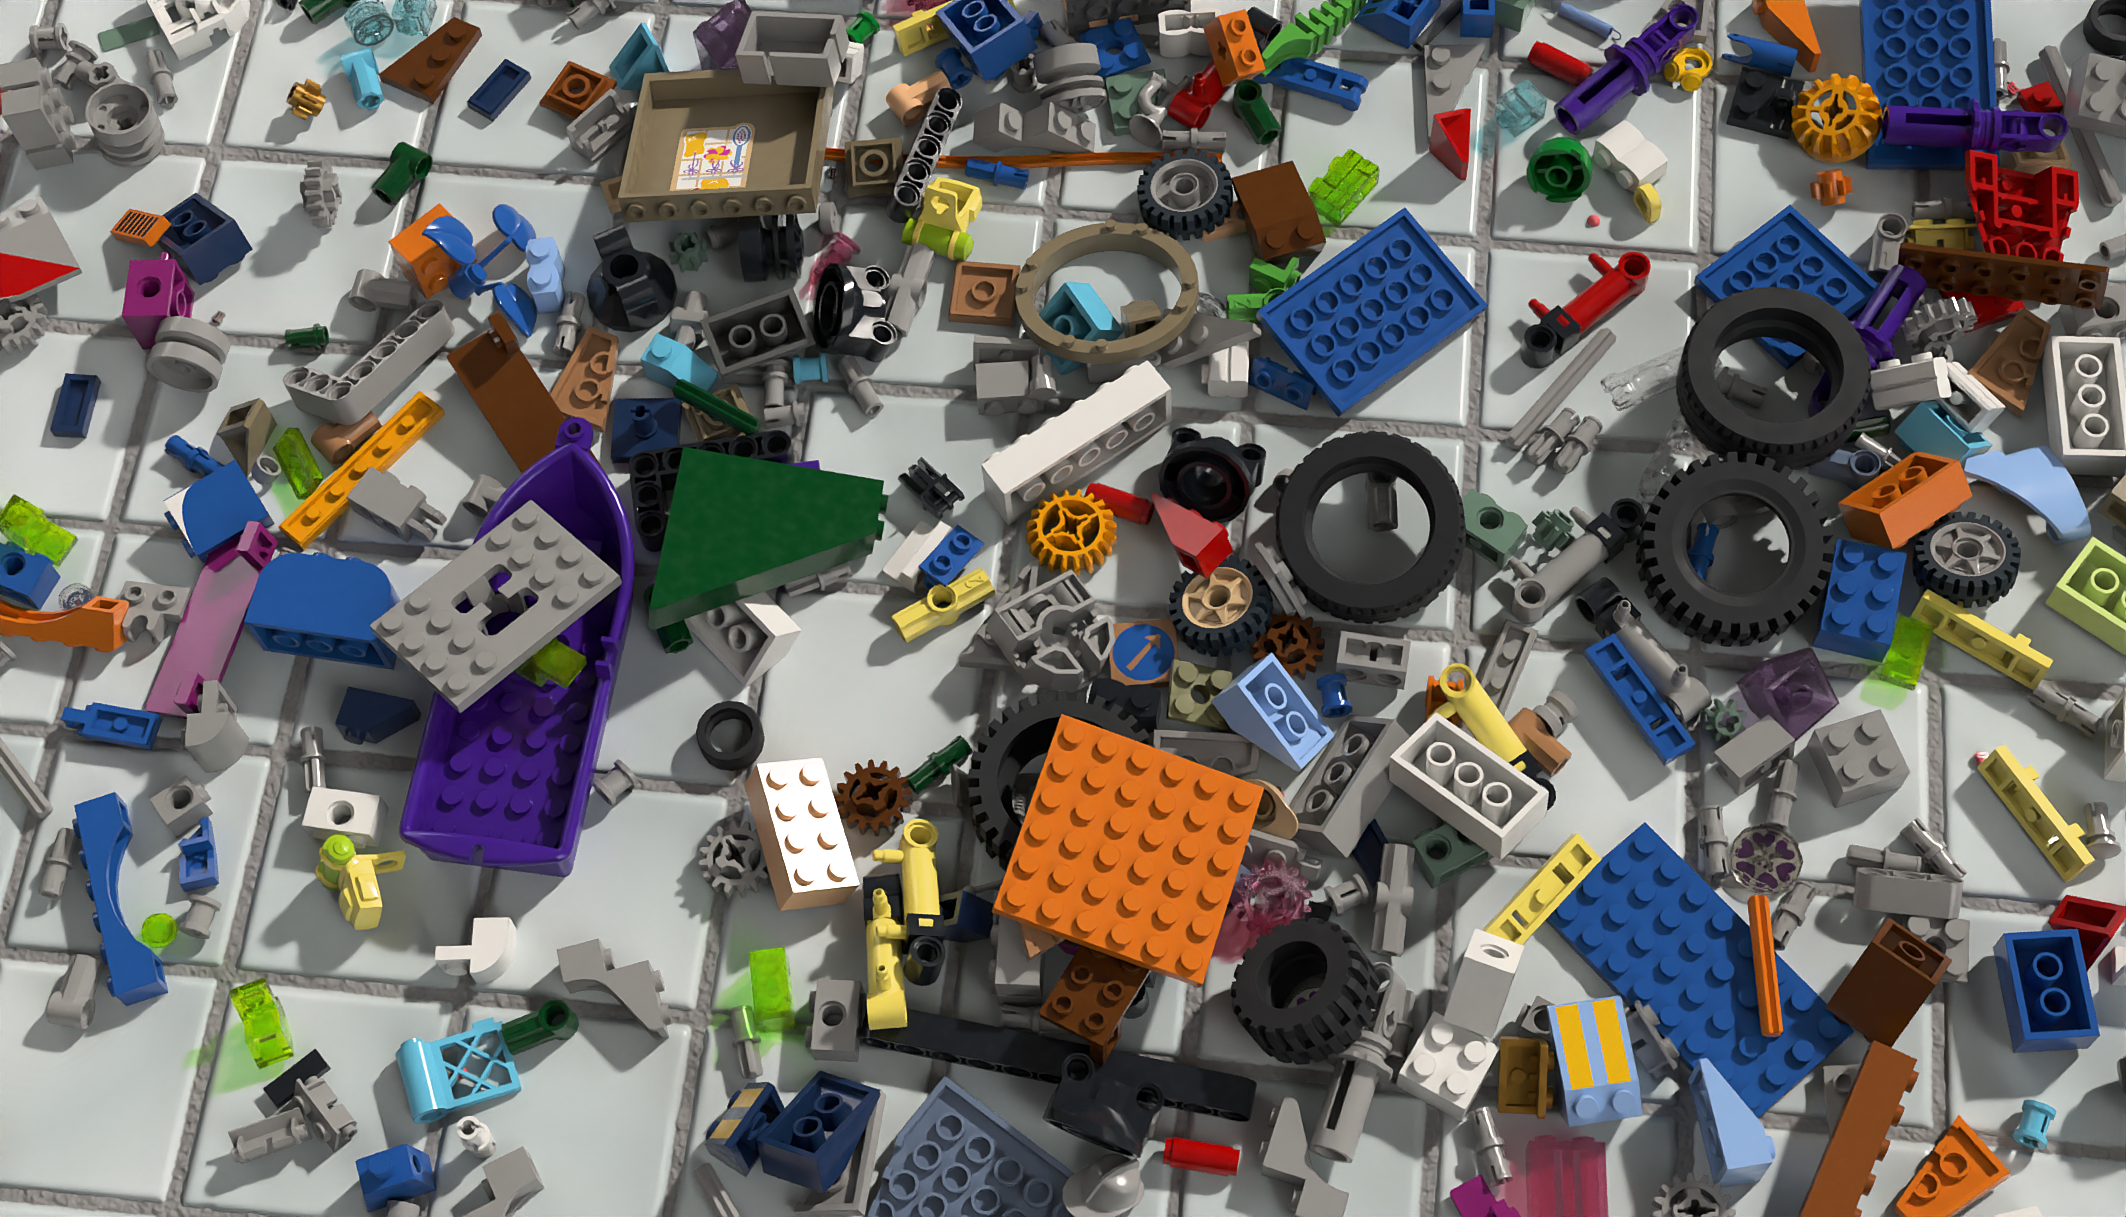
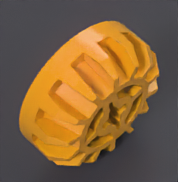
M1838 73L1831 74V79L1823 82L1819 78L1812 81L1813 87L1808 91L1802 90L1799 93V102L1792 107L1791 111L1793 117L1791 126L1800 147L1812 158L1827 163L1846 162L1865 153L1878 138L1883 119L1880 103L1872 87L1868 83L1863 84L1860 82L1857 76L1850 75L1848 78H1841ZM1832 91L1831 97L1825 99L1820 106H1813L1820 96ZM1847 93L1855 100L1856 110L1849 109L1846 98ZM1811 112L1819 113L1824 126L1823 130L1813 123Z

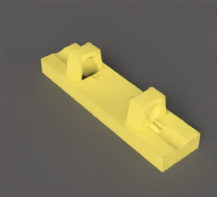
M954 0L925 12L922 9L911 13V18L893 25L899 50L904 57L949 38L936 11ZM1007 0L1016 9L1014 0Z
M1929 589L1925 591L1909 620L2033 691L2053 662L2049 657L2028 646L2031 639L2020 633L2016 638H2013L1967 612L1966 608H1963V601H1958L1957 605Z
M2002 745L1994 749L1977 767L2065 882L2076 878L2095 860L2079 840L2080 837L2085 835L2077 823L2068 826L2034 783L2040 776L2032 766L2023 768L2008 748Z
M1578 833L1571 834L1482 931L1523 945L1602 859ZM1515 911L1525 923H1518L1511 914Z

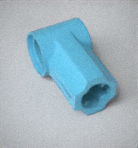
M371 47L341 55L342 65L349 83L351 82L358 107L368 110L378 108L385 99L377 74H380Z

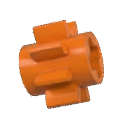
M1841 169L1817 173L1816 182L1810 183L1811 197L1816 198V200L1820 199L1821 206L1845 203L1846 193L1853 192L1851 177L1842 176Z

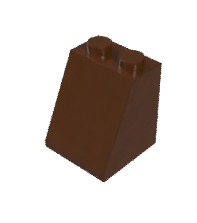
M1888 918L1825 1008L1832 1012L1835 1019L1840 1023H1847L1861 1032L1870 1044L1875 1040L1892 1047L1935 988L1952 962V959L1891 918Z

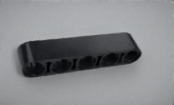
M942 88L938 90L926 112L885 206L887 216L894 222L905 223L912 218L923 197L962 107V98L954 89Z

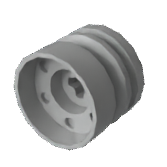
M1091 43L1066 44L1047 49L1032 59L1037 82L1048 84L1039 90L1040 99L1044 100L1041 105L1052 102L1074 114H1079L1095 109L1107 101L1106 91L1102 89L1104 86L1103 78L1093 75L1101 69L1096 45Z
M126 81L113 82L100 87L90 96L86 104L85 116L105 159L115 165L131 167L149 162L160 153L164 145V130L157 116L153 101L144 88L138 84Z

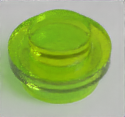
M165 913L150 915L143 922L141 936L144 942L152 948L167 947L175 940L178 934L177 922L172 916Z

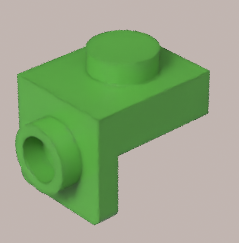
M1255 257L1249 267V285L1264 294L1274 288H1282L1287 291L1301 279L1302 273L1299 272V259L1292 257L1286 269L1283 270Z

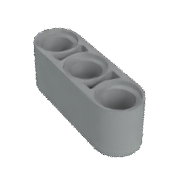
M1867 867L1857 868L1852 905L1869 911L1955 919L1959 918L1964 881L1957 877Z

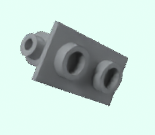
M1637 1000L1634 1004L1637 1009L1636 1011L1631 1012L1629 1007L1624 1009L1630 1041L1633 1044L1642 1038L1644 1039L1646 1044L1635 1050V1053L1646 1069L1647 1074L1652 1073L1656 1079L1668 1072L1665 1068V1065L1668 1063L1675 1070L1678 1065L1675 1058L1680 1055L1669 1037L1662 1039L1655 1028L1660 1022L1651 1006L1648 1004L1643 1007L1640 1001Z
M312 1076L304 1084L299 1078L296 1080L294 1096L292 1097L294 1107H300L303 1116L306 1115L311 1121L314 1133L319 1141L322 1143L326 1142L332 1151L336 1152L339 1138L344 1137L348 1140L357 1133L358 1130L355 1127L357 1122L343 1104L331 1110L328 1108L336 1103L338 1098L323 1078L318 1079L317 1076Z
M300 1107L228 1131L234 1148H231L232 1157L235 1162L240 1161L241 1164L294 1145L302 1144L313 1138Z

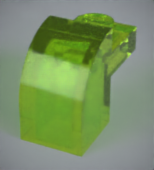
M13 494L0 512V532L9 541L19 545L30 555L33 553L45 555L57 567H60L78 541L76 535L47 520L42 509Z
M555 637L516 668L514 672L540 687L549 679L566 689L586 666L587 662L584 655L557 641V637Z
M263 977L231 989L230 999L244 1024L245 1043L258 1068L262 1069L294 1057L293 1040L285 1012L278 996H274L266 978Z

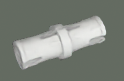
M465 1116L460 1119L456 1127L459 1128L457 1134L461 1138L463 1146L478 1158L486 1159L492 1156L496 1150V1147L492 1144L496 1143L492 1138L489 1128L473 1116Z

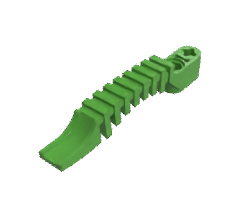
M1331 0V4L1324 1L1320 5L1321 12L1314 7L1308 11L1309 19L1300 12L1296 14V25L1290 22L1262 53L1261 56L1266 70L1259 75L1265 78L1278 64L1285 60L1308 58L1313 52L1318 54L1322 50L1323 44L1327 46L1332 40V35L1336 37L1341 32V27L1345 28L1349 24L1350 17L1353 19L1358 14V8L1361 10L1365 6L1366 0Z

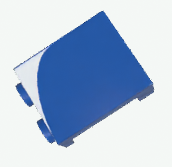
M236 460L163 500L169 511L164 513L166 519L174 531L180 528L186 537L181 541L185 550L191 558L197 555L202 563H205L208 554L241 536L248 521L260 522L265 528L274 524V521Z

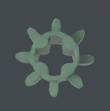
M680 232L674 242H669L670 251L672 252L669 254L670 262L672 265L679 263L682 273L685 270H695L697 272L702 262H708L706 253L708 250L707 242L705 239L698 241L696 232L692 234H682Z
M1554 509L1552 513L1549 510L1546 512L1542 510L1532 521L1536 526L1535 532L1532 534L1533 538L1549 551H1552L1555 547L1557 549H1565L1575 538L1570 533L1574 527L1573 521L1559 509Z
M1715 698V706L1710 710H1702L1707 715L1708 722L1703 723L1701 726L1705 730L1714 729L1712 738L1716 741L1721 739L1722 734L1728 740H1732L1735 738L1734 734L1736 732L1746 730L1741 725V718L1745 717L1747 712L1743 710L1735 711L1737 701L1729 699L1725 706L1719 699ZM1723 713L1730 716V718L1726 719L1725 727L1718 724V722L1723 720Z

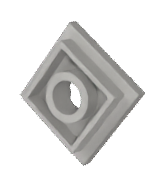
M1261 541L1255 543L1254 545L1259 553L1251 557V560L1263 575L1271 593L1285 613L1288 615L1296 609L1300 617L1306 615L1307 613L1303 605L1308 603L1299 587L1295 585L1292 580L1293 576L1285 563L1281 561L1271 544L1265 548Z
M1902 914L1901 926L1926 943L1932 942L1937 944L1941 948L1942 953L1952 959V962L1939 981L1967 985L1970 920Z

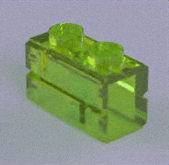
M1352 149L1348 150L1342 157L1337 155L1331 161L1327 174L1323 178H1315L1308 189L1317 213L1325 216L1328 221L1337 227L1340 226L1378 184L1379 167L1368 159H1363L1362 155Z
M785 947L749 952L755 1022L760 1033L796 1028L790 962Z

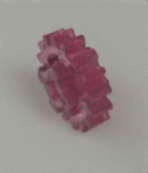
M1265 859L1263 869L1252 864L1253 874L1251 876L1244 873L1240 875L1245 882L1244 886H1234V891L1241 895V898L1234 900L1233 905L1238 909H1243L1236 916L1241 922L1248 921L1246 928L1250 932H1254L1258 928L1260 936L1262 934L1267 936L1269 931L1273 932L1272 928L1279 924L1286 926L1290 924V920L1303 919L1300 916L1301 913L1311 912L1312 909L1304 901L1313 897L1309 890L1302 889L1309 883L1304 876L1297 878L1300 871L1295 866L1287 870V863L1283 860H1279L1276 867H1274L1269 859ZM1276 876L1272 881L1261 882L1268 877ZM1294 891L1295 898L1292 906L1290 895ZM1253 892L1255 896V904L1252 906L1251 909L1250 899L1251 894ZM1270 894L1278 898L1275 904L1267 900ZM1284 916L1279 920L1271 921L1273 917Z

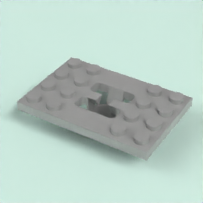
M530 500L369 626L377 638L459 713H462L620 586L622 581L620 575L536 503ZM505 572L511 579L499 587L498 591L500 594L495 595L488 581L496 574ZM527 595L533 596L537 600V603L529 609L524 600V597ZM467 598L473 609L467 613H460L455 607ZM509 608L511 612L521 614L497 635L488 634L485 624L492 617L499 613L508 612Z

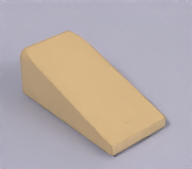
M2063 140L2059 147L2050 153L2007 152L1999 150L2001 168L2036 174L2051 166L2070 169L2073 166Z

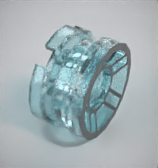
M358 0L350 5L344 14L346 26L351 31L354 40L360 45H376L389 37L394 28L393 19L387 12L383 2L379 0Z

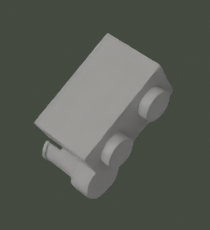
M1043 354V364H1040L1039 355L1031 358V364L1029 361L975 364L979 415L1000 416L1004 413L1020 412L1022 414H1032L1036 411H1045L1044 401L1053 399L1057 394L1056 381L1052 378V358L1049 355Z

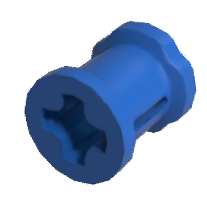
M950 47L938 54L934 61L936 67L941 69L947 77L952 89L956 90L966 86L972 80L973 73L963 64L960 50Z
M1328 674L1317 679V689L1321 691L1323 700L1321 713L1325 718L1343 717L1353 710L1351 702L1347 701L1345 690L1347 679L1343 674Z

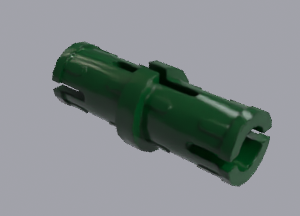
M959 735L937 753L932 752L928 755L927 761L906 775L909 787L919 795L941 776L945 778L949 775V770L953 764L959 763L973 753L968 742Z

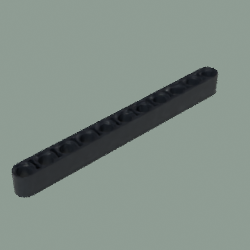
M906 1008L907 1027L878 1030L869 1029L866 1010L859 1037L862 1043L876 1048L1057 1085L1061 1081L1060 1069L1066 1057L1073 1053H1082L1090 1057V1045ZM1112 1050L1104 1065L1092 1060L1095 1073L1119 1081L1131 1088H1135L1141 1082L1149 1081L1156 1083L1163 1090L1165 1097L1164 1107L1238 1122H1247L1251 1119L1257 1083L1249 1078ZM1072 1062L1068 1065L1067 1075L1073 1081H1082L1087 1077V1068L1081 1062ZM1143 1090L1137 1094V1101L1156 1105L1157 1099L1153 1092Z

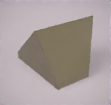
M260 398L231 407L216 433L222 438L246 478L251 473L254 462L262 453L277 425L265 402Z

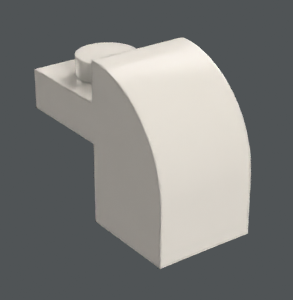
M510 917L474 918L472 945L436 946L435 961L442 971L449 975L460 976L470 971L477 984L491 982L500 977L513 961L517 928Z

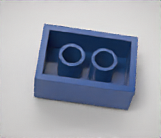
M954 0L936 11L950 40L985 82L999 76L1005 69L1027 58L1030 53L1038 49L1026 22L1007 0Z
M1837 538L1834 545V555L1828 561V563H1832L1830 574L1825 579L1827 583L1823 588L1812 647L1882 663L1892 642L1907 554Z
M2078 929L2003 933L1993 946V952L2013 1053L2088 1049L2100 1036Z

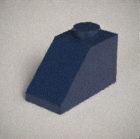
M348 686L335 725L343 738L350 743L362 745L364 742L377 744L420 720L422 713L414 700Z
M964 890L939 895L940 915H944V940L968 943L988 939L993 926L994 913H992L994 904Z

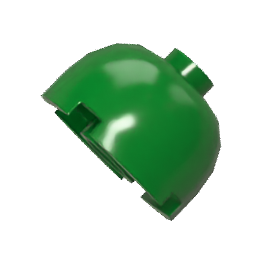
M1556 137L1546 140L1535 149L1526 169L1527 181L1536 194L1539 191L1541 194L1548 195L1545 200L1555 203L1575 201L1581 197L1582 192L1590 185L1592 159L1587 149L1574 139Z

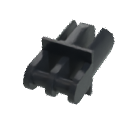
M921 457L917 460L918 465L913 464L908 468L909 475L902 473L898 480L922 502L923 510H928L940 520L943 518L942 513L947 509L952 510L954 508L953 504L957 500L962 501L965 499V496L948 479L946 473L941 475ZM946 492H950L948 496L944 495Z

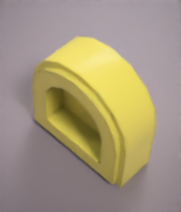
M1649 183L1637 187L1634 192L1633 202L1648 223L1658 220L1661 213V201L1656 189Z

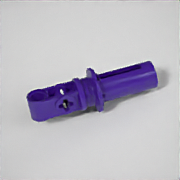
M1677 5L1659 21L1650 25L1638 38H1630L1624 47L1612 44L1604 51L1606 63L1554 105V113L1561 125L1570 133L1579 135L1630 92L1636 96L1646 94L1650 89L1648 78L1658 74L1661 70V65L1667 63L1681 48L1693 39L1698 21L1697 11L1690 5ZM1677 23H1683L1687 26L1681 27L1678 26Z
M1972 98L1968 100L1966 109L1886 105L1882 119L1881 139L1884 145L1962 148V157L1965 160L1966 151L1985 149L1986 153H1995L1996 150L2007 152H2053L2059 147L2067 134L2069 125L2066 118L2058 113L2027 112L2024 110L2001 111L1999 107H1991L1989 110L1980 109L1978 99ZM2043 130H2051L2056 136H2049Z
M1892 266L1856 321H1849L1856 328L1867 348L1871 371L1877 370L1879 362L1895 358L1896 353L1893 351L1891 341L1927 287L1923 276L1908 266ZM1893 296L1898 299V302L1877 331L1872 326ZM1824 372L1819 384L1813 391L1808 406L1809 417L1818 414L1824 408L1818 401H1828L1830 397L1831 383L1826 372Z

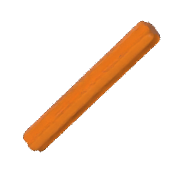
M1752 895L1749 897L1747 905L1761 1034L1764 1037H1777L1783 1032L1769 898L1766 895Z

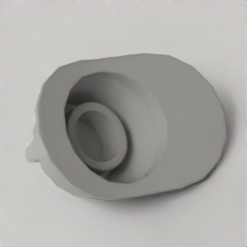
M1116 1153L1107 1154L1095 1163L1076 1172L1066 1181L1062 1190V1201L1067 1212L1073 1217H1117L1127 1210L1134 1208L1141 1202L1144 1195V1185L1138 1170L1140 1164L1138 1159L1134 1158L1131 1160L1124 1155Z

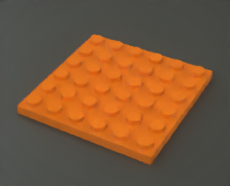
M1061 714L992 913L1200 988L1205 979L1264 787Z

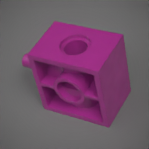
M163 252L159 254V259L130 260L122 318L142 349H151L152 346L156 345L155 336L160 321L167 317H192L195 292L177 261L172 259L171 254Z

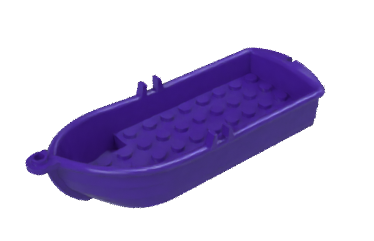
M573 417L562 423L558 431L555 450L535 462L506 489L488 513L473 544L528 501L532 500L620 575L622 584L462 713H459L434 690L398 830L400 838L405 843L419 848L430 860L557 877H567L573 870L631 620L635 564L631 527L626 511L611 480L589 454L594 433L592 426L584 418ZM500 572L488 581L495 595L500 594L498 588L510 580L511 577L505 572ZM527 595L524 597L528 609L537 603L533 596ZM467 598L455 607L460 613H467L473 609ZM509 608L508 612L499 613L492 617L485 624L488 634L497 635L521 614L511 612Z

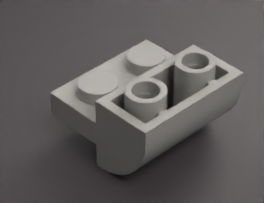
M218 680L203 681V694H199L197 700L199 713L187 714L186 727H183L181 730V742L183 747L193 756L194 761H197L206 773L225 770L238 762L247 749L249 737L237 723L238 707Z

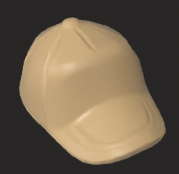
M1259 779L1245 780L1264 787L1252 829L1291 840L1298 831V820L1294 812L1284 802L1282 793L1269 782Z

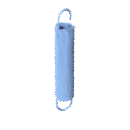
M1562 2L1558 9V15L1605 38H1608L1613 31L1620 35L1618 31L1614 30V26L1566 2Z

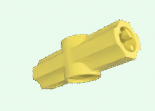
M978 568L946 587L941 584L934 586L929 590L927 597L892 615L891 619L902 640L908 643L937 626L952 625L957 621L959 614L994 596L995 589L985 571ZM941 602H948L951 604L950 606L944 609L936 607V605H938Z

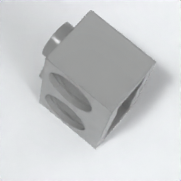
M1341 631L1336 673L1345 675L1349 682L1404 689L1411 641Z

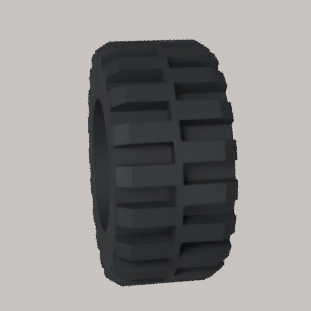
M1309 918L1308 922H1305L1304 919L1290 920L1289 925L1279 924L1273 927V932L1267 936L1262 934L1256 939L1257 944L1252 949L1248 948L1242 956L1244 960L1242 965L1238 964L1233 977L1236 981L1232 982L1231 997L1233 998L1231 1005L1234 1014L1238 1017L1239 1023L1267 1055L1275 1057L1283 1063H1292L1293 1061L1296 1065L1310 1064V1060L1313 1059L1318 1063L1328 1060V1055L1334 1052L1338 1055L1346 1050V1044L1351 1040L1355 1043L1362 1035L1360 1032L1362 1027H1368L1373 1017L1370 1011L1371 1009H1376L1379 997L1376 993L1379 988L1378 977L1374 973L1375 968L1352 936L1346 930H1342L1338 924L1332 921L1324 922L1323 919ZM1326 974L1323 984L1310 999L1298 1006L1283 1009L1288 995L1299 983L1311 976Z

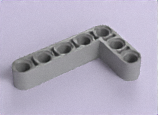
M438 300L429 301L418 307L340 378L301 366L287 372L283 377V383L299 410L341 425H352L365 417L455 334V328L443 303Z

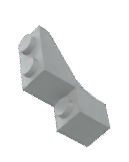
M999 102L975 113L973 142L995 153L1013 147H1035L1065 153H1094L1096 124L1052 102L1045 103L1025 113Z
M599 938L557 949L563 983L570 994L587 990L608 993L654 1039L663 1040L669 1038L667 1026L673 1024L668 1004H662L659 992L665 991L663 978L660 970H653L649 960L615 969L611 949H604Z
M1284 1096L1281 1107L1274 1105L1269 1119L1268 1127L1274 1128L1270 1141L1263 1140L1257 1161L1263 1163L1261 1175L1303 1188V1190L1295 1189L1289 1210L1295 1212V1217H1343L1349 1193L1328 1185L1315 1172L1310 1159L1298 1102L1293 1098Z
M523 1146L482 1166L487 1178L481 1182L491 1202L461 1217H513L518 1207L529 1196L545 1188L530 1154Z

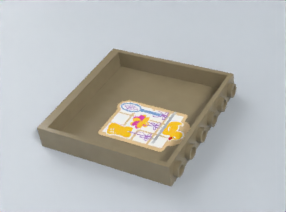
M739 68L644 73L618 194L624 222L816 213L835 87L777 85L775 80H772L771 85L743 83Z

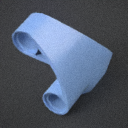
M2039 445L2008 455L1997 450L1966 459L1965 476L1992 484L2000 493L2011 494L2032 508L2046 520L2047 535L2053 544L2063 545L2087 538L2090 535L2091 524L2080 493L2065 466L2047 446Z

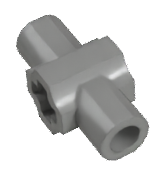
M83 60L75 69L76 78L92 86L95 92L100 87L110 83L125 82V80L119 77L114 66L108 62L92 64Z
M689 291L683 308L676 307L671 315V336H675L674 341L686 345L691 351L694 350L696 339L703 340L705 338L700 320L709 317L708 311H704L708 298L705 294L698 291Z

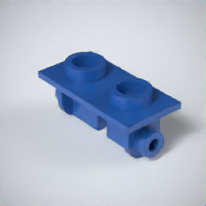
M1262 357L1254 358L1248 384L1307 411L1311 396L1317 393L1314 388L1315 384L1308 381L1299 372H1288V367L1272 361L1270 357L1265 359Z
M957 525L918 566L920 570L925 572L924 585L929 590L939 584L946 587L980 551L985 543Z

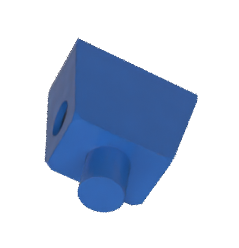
M402 1144L355 1161L369 1213L385 1208L387 1201H406L437 1190L429 1155L408 1144Z

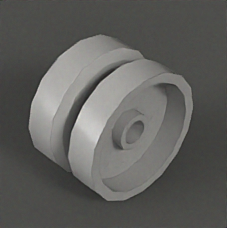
M175 316L167 317L160 321L155 336L156 345L152 346L146 365L150 374L159 381L184 391L203 393L216 389L223 368L221 365L225 363L231 342L228 337L218 328L193 318Z

